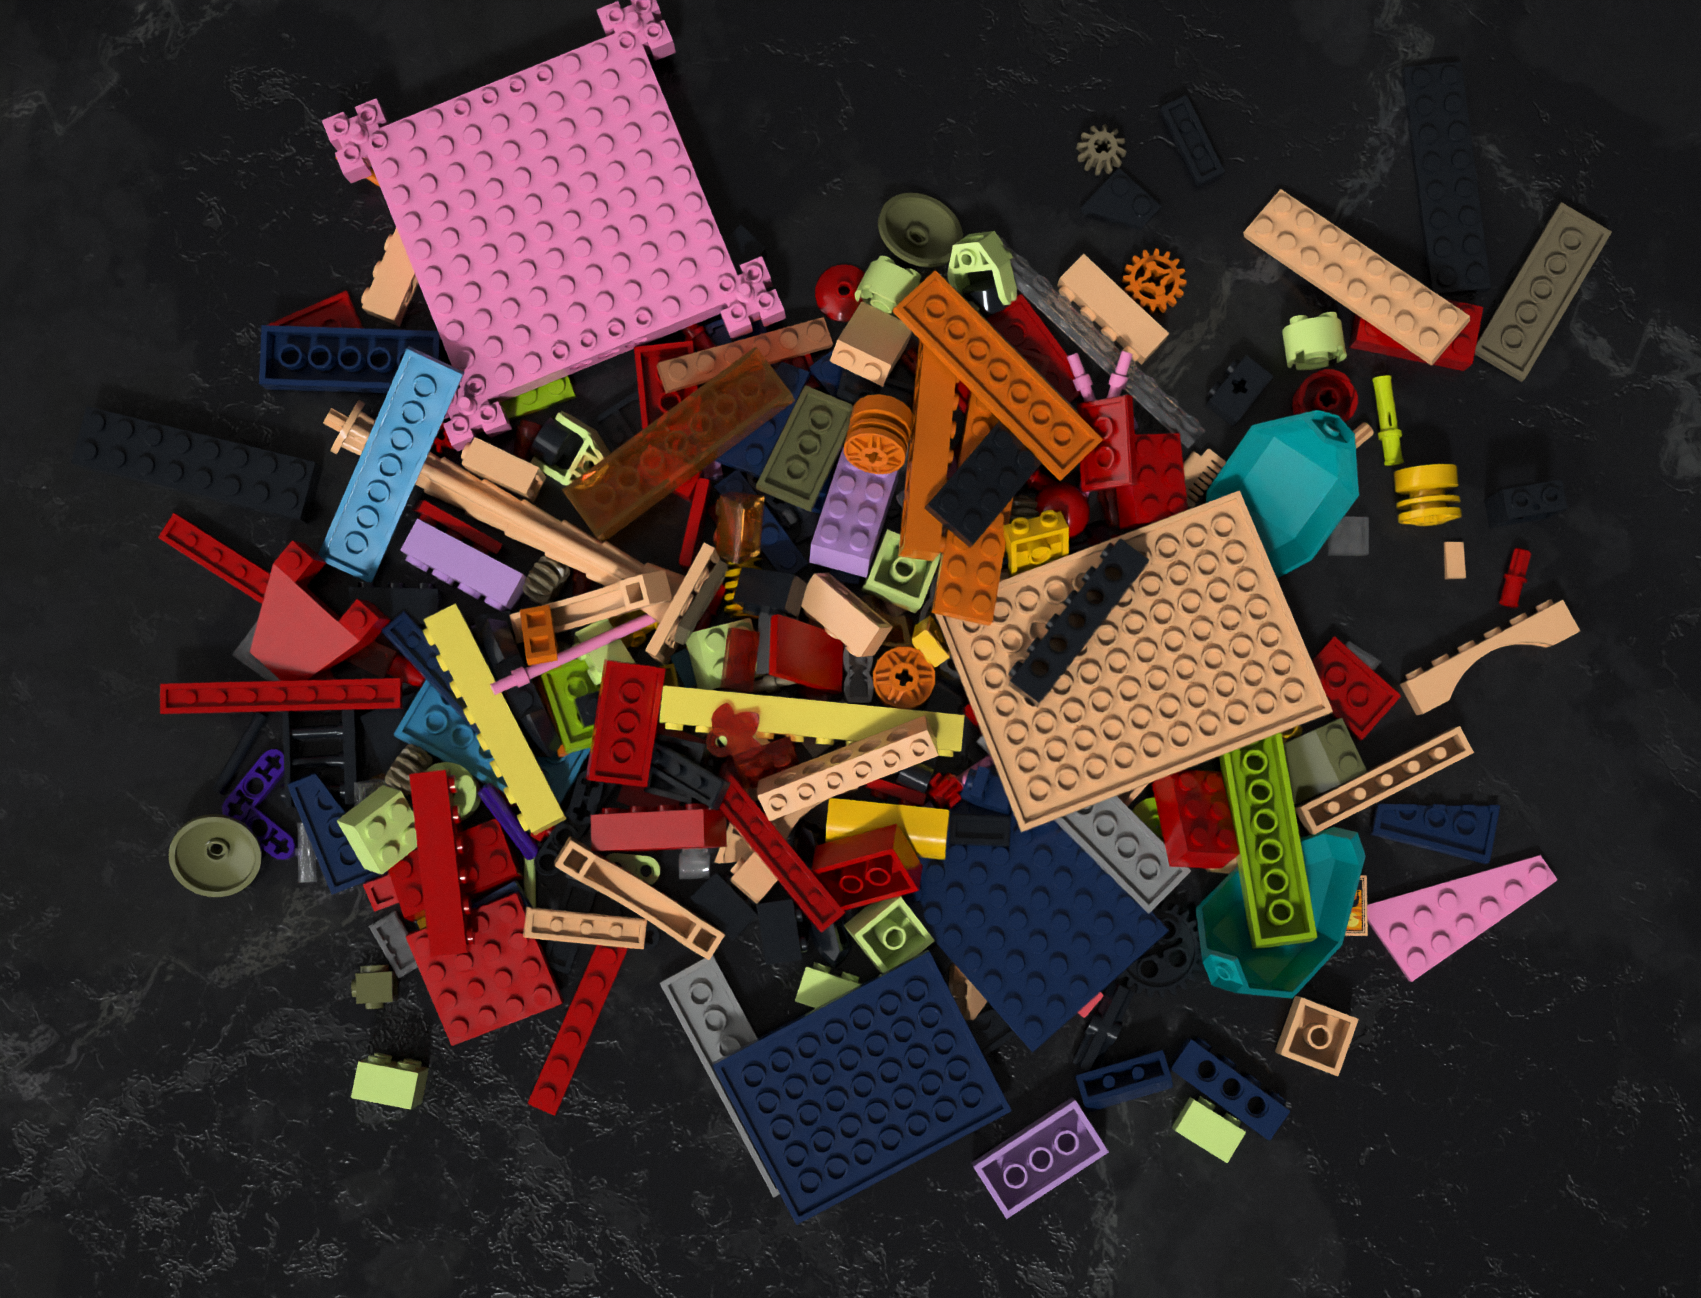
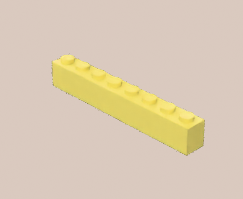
M455 603L423 619L427 628L422 631L429 645L436 644L440 652L436 656L443 672L450 671L454 680L449 682L456 698L463 697L467 705L462 710L470 725L476 723L481 732L476 737L483 751L485 752L489 749L494 758L489 763L497 778L503 776L508 785L503 790L510 804L517 803L521 811L517 818L523 830L527 831L530 829L531 833L535 836L566 820L567 818L503 693L494 695L490 684L496 682V679L457 604Z

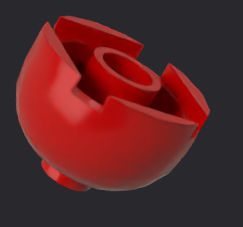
M1068 482L1050 484L1039 491L1035 497V502L1038 503L1035 511L1040 513L1039 516L1046 510L1061 511L1069 527V540L1075 539L1085 530L1090 519V506L1086 495L1077 486Z

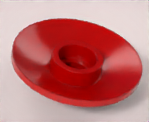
M846 264L836 265L826 270L820 276L815 288L816 303L821 312L831 320L849 322L860 303L864 302L861 298L857 302L854 294L865 273L855 266ZM846 286L850 292L847 295H841L838 291L839 288Z

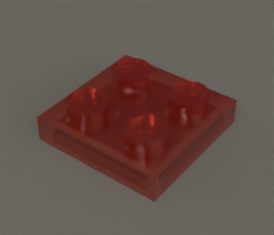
M790 736L732 755L745 789L749 787L758 788V780L800 764Z

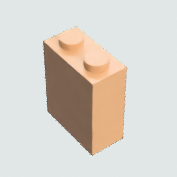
M861 302L839 336L830 362L883 387L906 349L912 331L900 319L865 302Z
M474 437L472 443L468 442L465 445L461 454V459H463L461 464L471 474L487 479L498 487L532 503L535 502L546 479L545 474L539 467Z

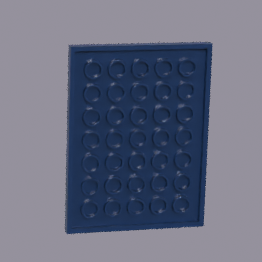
M993 764L988 769L991 770L994 776L999 777ZM962 798L951 809L947 806L943 808L950 811L945 860L918 857L923 865L919 891L901 895V897L939 947L1034 1053L1167 934L1169 930L1152 911L1148 914L1054 820L1021 833L1011 808L1009 814L1011 816L1010 847L950 845L951 814L1007 816L979 807Z
M929 950L914 956L712 1063L796 1225L1012 1111Z

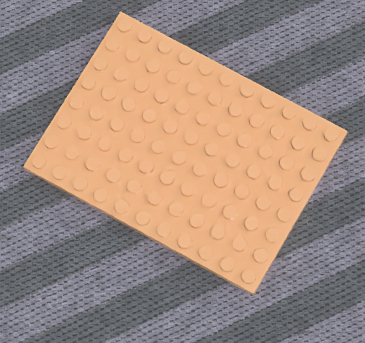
M1240 490L1000 581L993 623L990 626L935 614L1021 833L1333 712ZM1121 538L1149 559L1147 566L1044 700L1036 707L1008 686L1011 677L1008 675L1018 661L1024 663L1029 657L1030 653L1027 652V649L1035 638L1039 637L1042 640L1049 630L1045 626L1055 613L1060 616L1067 608L1063 603L1073 590L1079 592L1085 583L1082 581V578L1090 567L1098 568L1103 561L1100 555L1110 542L1115 545ZM1111 567L1105 570V575L1108 579L1118 580L1121 578V574L1116 568ZM1090 591L1086 594L1088 601L1092 604H1099L1103 601L1102 595L1097 591ZM1074 614L1068 618L1069 624L1075 628H1080L1085 624L1084 619L1080 615ZM1054 638L1050 641V646L1054 651L1061 652L1066 649V643L1061 638ZM1038 661L1031 665V669L1036 675L1042 676L1048 672V667L1043 662Z

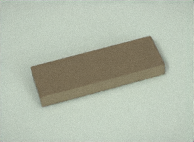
M721 560L716 563L709 578L706 579L700 592L679 623L674 641L682 645L686 644L722 585L728 570V564Z

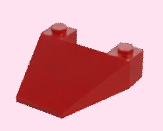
M293 540L273 563L250 648V653L281 681L313 680L371 644L381 633L382 629L391 621L373 603L362 599H356L346 613L339 617L307 588V585L327 562L306 543Z

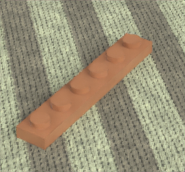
M822 317L659 362L657 369L667 394L832 347L833 342L825 319Z

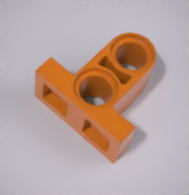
M550 605L520 609L528 666L558 661L557 654L559 653Z

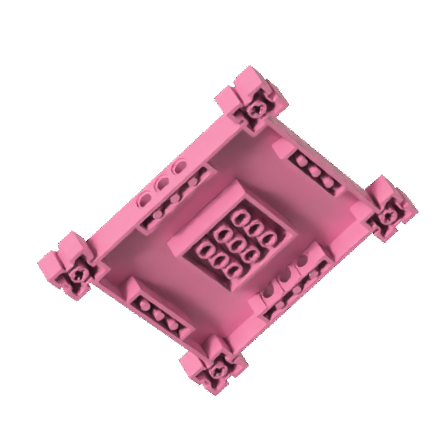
M630 0L631 5L622 9L617 1L599 8L596 11L606 37L394 123H389L384 108L377 98L356 106L357 116L348 118L344 112L322 120L328 138L337 150L335 155L342 173L350 183L371 176L370 167L372 166L451 365L465 372L459 384L461 388L457 389L444 418L450 417L451 421L443 423L451 446L457 451L463 450L468 442L472 443L474 437L478 438L476 434L485 431L492 438L512 430L505 409L500 404L501 402L632 350L634 347L642 346L720 313L731 340L753 332L752 322L761 319L763 326L766 327L786 318L776 289L769 292L766 291L767 288L772 287V281L762 256L741 264L742 274L737 275L647 57L648 54H652L654 61L676 53L672 37L665 20L662 19L656 0Z

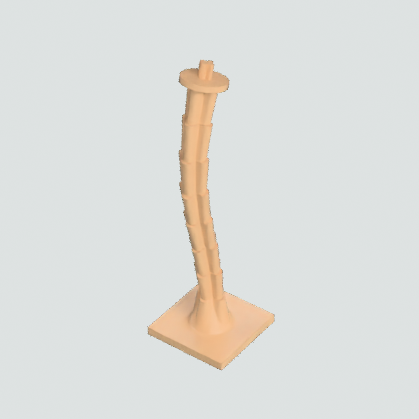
M358 400L349 417L333 408L330 409L323 424L340 432L330 450L337 455L342 447L361 456L376 421L362 411L365 402ZM432 452L429 453L415 484L425 489L424 493L464 510L467 516L504 531L507 537L545 552V556L586 573V578L604 586H609L641 574L665 570L673 600L641 609L660 623L645 651L662 665L669 664L670 656L675 653L680 644L674 641L679 623L700 592L706 579L709 578L714 566L721 560L716 549L704 542L686 576L648 562L643 564L607 541L602 543L567 520L561 522L526 499L521 501L489 480H481L446 457L441 459Z

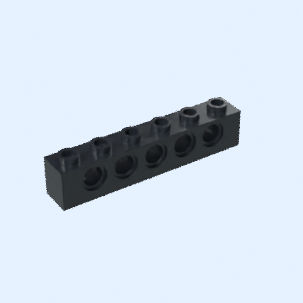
M1121 538L1115 545L1111 542L1107 545L1100 555L1103 561L1098 568L1090 567L1082 578V581L1085 583L1079 592L1073 590L1063 603L1067 608L1060 616L1057 613L1052 616L1045 626L1049 630L1042 640L1036 637L1027 649V652L1030 653L1029 657L1024 663L1018 661L1008 675L1011 677L1008 686L1036 707L1044 700L1147 566L1149 559ZM1111 567L1119 570L1121 578L1110 580L1106 577L1105 570ZM1090 591H1097L1102 595L1103 601L1099 604H1092L1088 601L1086 594ZM1074 614L1080 615L1084 619L1085 624L1080 628H1075L1069 624L1068 618ZM1054 638H1061L1066 643V649L1061 652L1054 651L1050 646V641ZM1038 661L1043 662L1048 667V672L1042 676L1036 675L1032 671L1031 665Z

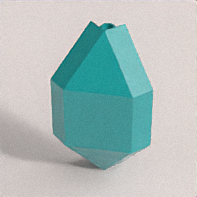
M1315 410L1252 425L1207 490L1206 503L1240 490L1277 579L1314 558L1359 496L1355 434L1338 415Z
M1331 827L1316 834L1300 838L1317 938L1312 942L1252 950L1238 866L1196 907L1202 962L1212 986L1234 993L1293 998L1343 944L1366 857L1358 832Z

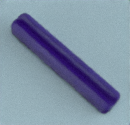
M487 783L482 786L478 791L479 797L527 860L536 857L540 847L530 836L529 832L523 830L517 816L494 785Z

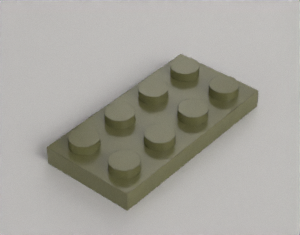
M805 385L756 484V489L811 512L847 437L853 405Z

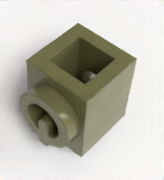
M389 964L360 966V973H356V979H352L351 993L352 997H356V1004L365 1003L366 1009L384 1008V1002L398 1001V978L395 971L389 970Z

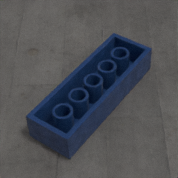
M261 325L259 384L271 390L388 393L405 351L409 346L444 362L445 347L438 331Z

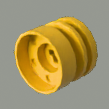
M1433 464L1397 470L1393 473L1395 492L1406 494L1410 497L1396 503L1398 509L1411 510L1400 513L1398 515V523L1431 526L1462 517L1461 508L1447 507L1461 502L1459 496L1446 494V490L1459 486L1456 465Z

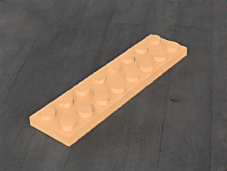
M1282 189L1278 191L1243 232L1244 238L1431 366L1470 322L1468 314Z

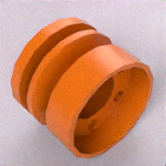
M877 394L867 395L859 399L853 405L849 429L845 439L844 454L846 459L854 467L868 473L890 474L899 470L905 463L914 416L911 409L902 401L892 396Z
M896 647L885 652L878 659L873 671L874 692L877 699L887 708L907 710L920 708L929 699L935 685L933 665L925 660L924 654L921 651L912 647ZM902 671H907L908 677L912 678V682H907L906 686H901L900 680L895 679V676L901 675Z

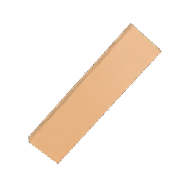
M526 907L523 937L644 949L647 920Z

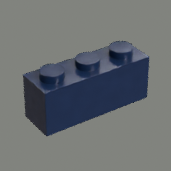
M1163 1050L1076 1076L1086 1113L1173 1088L1172 1077Z

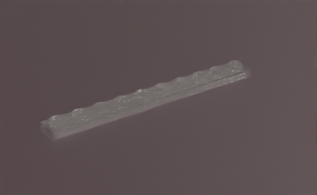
M998 236L1003 242L1004 248L1012 254L1013 258L1010 259L1017 289L1110 376L1111 373H1115L1121 351L1114 345V342L1097 330L1088 317L1081 315L1072 306L1068 298L1060 295L1051 287L1050 282L1045 277L1035 272L1025 258L1017 255L1008 246L1007 242ZM1131 359L1126 375L1128 382L1125 390L1172 434L1180 433L1181 442L1189 448L1206 430L1200 426L1199 421L1195 417L1188 415L1179 406L1175 398L1167 395L1157 386L1156 381L1143 373L1136 366L1134 360Z

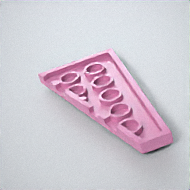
M1537 855L1367 904V921L1407 979L1412 982L1555 883L1558 879L1541 855Z

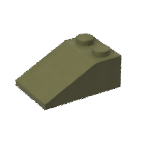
M1342 718L1331 721L1283 744L1294 804L1367 773Z

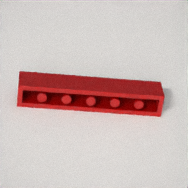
M450 769L409 774L430 957L467 953L471 950V945L475 944V934L473 926L468 927L467 915L471 914V900L464 893V884H468V873L466 866H461L460 854H464L463 836H458L457 823H461L459 805H454L453 793H457V779L455 775H451Z

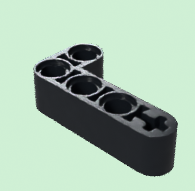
M938 676L924 711L956 714L965 693L963 685ZM938 756L898 771L894 782L924 793L933 774V767Z

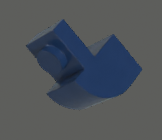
M978 766L977 770L970 768L961 798L979 807L1009 816L1011 806L1000 778L994 776L988 768Z

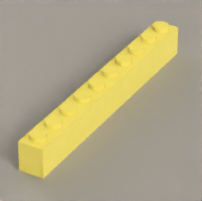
M663 685L659 722L666 723L665 729L683 731L684 725L696 726L695 732L713 734L714 728L726 729L725 735L743 737L744 731L756 732L755 738L773 740L774 734L786 735V741L804 742V737L816 738V744L834 745V740L846 741L847 746L926 715L937 740L939 756L953 757L954 752H960L962 749L965 715Z

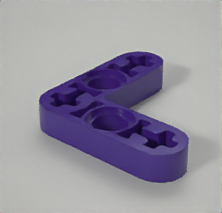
M271 749L258 759L222 805L223 815L240 820L251 830L256 820H264L268 825L266 834L260 837L256 835L261 848L276 859L286 860L296 854L298 850L297 840L258 808L284 776V752ZM280 756L279 763L281 767L279 769L272 768L268 775L273 776L271 781L266 775L258 772L260 768L263 771L269 769L271 766L270 757L277 758ZM258 777L263 781L264 788L261 793L254 795L249 791L248 786L250 780ZM241 792L246 797L254 800L252 804L250 801L244 802L241 806L242 815H232L234 810L231 805L233 803L240 804L245 798L239 795ZM275 829L278 831L274 835L275 838L280 841H285L286 839L289 841L287 843L288 852L282 851L278 853L279 845L274 841H269L268 845L265 843L266 840L273 836Z

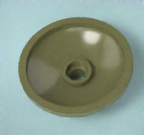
M903 193L896 195L885 203L879 214L878 229L886 246L900 259L916 266L939 267L949 263L953 245L963 239L962 227L955 214L942 202L924 194Z
M220 814L199 816L185 823L175 833L169 849V864L176 879L190 891L207 897L229 896L246 888L258 874L262 858L261 846L254 832L240 820ZM220 844L222 848L215 849L212 845Z

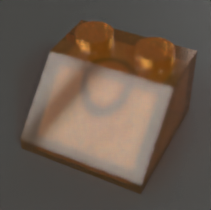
M732 491L720 495L716 504V515L719 516L718 528H716L713 537L716 551L720 557L731 563L740 564L760 555L765 496Z

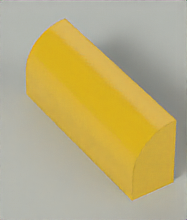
M829 798L826 843L898 824L917 857L945 860L950 811L946 809Z

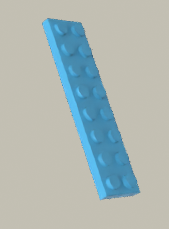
M410 346L406 349L318 555L327 564L366 582H373L465 372Z

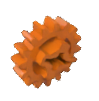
M1155 249L1151 256L1147 250H1143L1142 259L1136 255L1133 256L1131 261L1134 266L1127 264L1124 271L1129 275H1125L1122 278V283L1128 284L1123 291L1126 294L1131 293V298L1135 302L1140 303L1139 306L1142 309L1145 306L1149 307L1150 314L1154 313L1156 307H1159L1162 313L1165 312L1167 303L1174 307L1177 303L1174 297H1182L1184 292L1179 288L1185 287L1187 280L1180 279L1184 275L1185 269L1176 268L1180 260L1177 258L1171 262L1169 260L1170 252L1168 251L1164 256H1159V249ZM1157 264L1162 265V266L1165 267L1166 269H1163V268L1157 266ZM1142 267L1144 276L1135 281L1136 272ZM1151 276L1154 280H1160L1158 286H1155L1154 282H1148ZM1173 282L1172 291L1166 296L1165 286ZM1142 293L1150 296L1152 299L1143 296Z

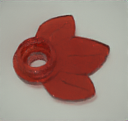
M728 703L718 707L712 715V730L706 739L708 750L718 757H726L731 754L741 760L749 759L759 754L763 746L753 738L759 726V714L747 711L734 714V710ZM720 736H725L727 739V745L723 748L717 745V739Z

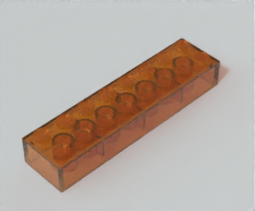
M754 347L562 489V491L594 535L604 543L795 401L793 395L759 349Z

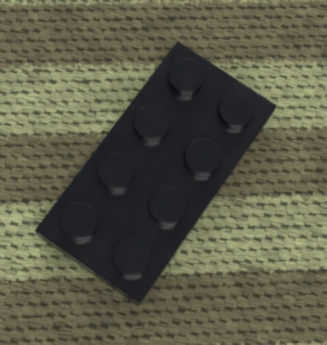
M999 421L924 509L971 548L1042 463Z

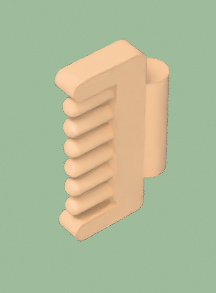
M1207 449L1202 456L1192 451L1183 463L1186 494L1188 496L1187 503L1190 509L1195 506V502L1199 501L1198 496H1203L1204 494L1197 486L1206 491L1208 486L1205 483L1208 485L1212 484V480L1209 477L1212 479L1217 477L1208 467L1219 473L1226 464V461L1211 449Z

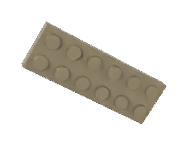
M1561 202L1479 337L1475 355L1521 382L1525 380L1612 231Z

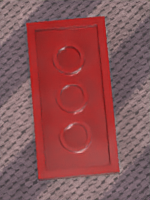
M604 659L586 774L587 780L647 787L666 668Z

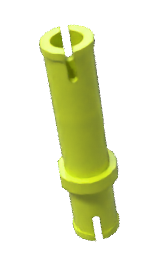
M1390 375L1372 379L1380 425L1378 438L1382 440L1385 466L1398 465L1404 462L1400 445L1402 431L1398 429L1391 383L1392 378Z

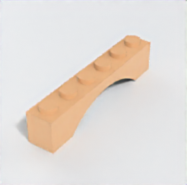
M661 570L634 576L601 589L545 605H550L555 634L673 600L666 572ZM520 612L509 615L517 644L524 642Z
M1549 599L1535 607L1537 612L1527 617L1526 613H1522L1509 620L1512 626L1501 630L1498 626L1483 634L1485 640L1475 644L1474 640H1471L1457 648L1459 653L1451 658L1446 653L1431 661L1433 664L1432 668L1423 671L1420 667L1406 674L1407 681L1401 683L1400 686L1416 716L1449 701L1455 686L1463 674L1478 659L1490 651L1510 645H1535L1546 648L1580 632L1564 600L1553 603L1552 599Z
M859 787L851 789L839 795L854 793L858 790ZM826 800L779 817L772 824L783 838L787 840L788 835L797 822L811 809ZM755 852L747 861L741 858L730 870L734 874L730 881L756 904H759L778 881Z
M571 836L554 860V866L631 909L707 960H710L725 936V933L717 925L598 852L591 851V848Z

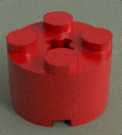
M1333 369L1318 371L1307 377L1297 388L1292 402L1293 413L1297 415L1321 410L1340 416L1346 423L1356 411L1358 405L1357 391L1350 382L1351 380L1344 373ZM1322 397L1327 398L1326 403L1329 404L1327 407L1323 406V402L1320 401Z

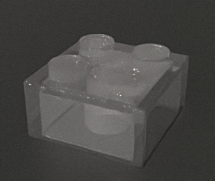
M1343 517L1328 537V555L1366 556L1369 554V517Z

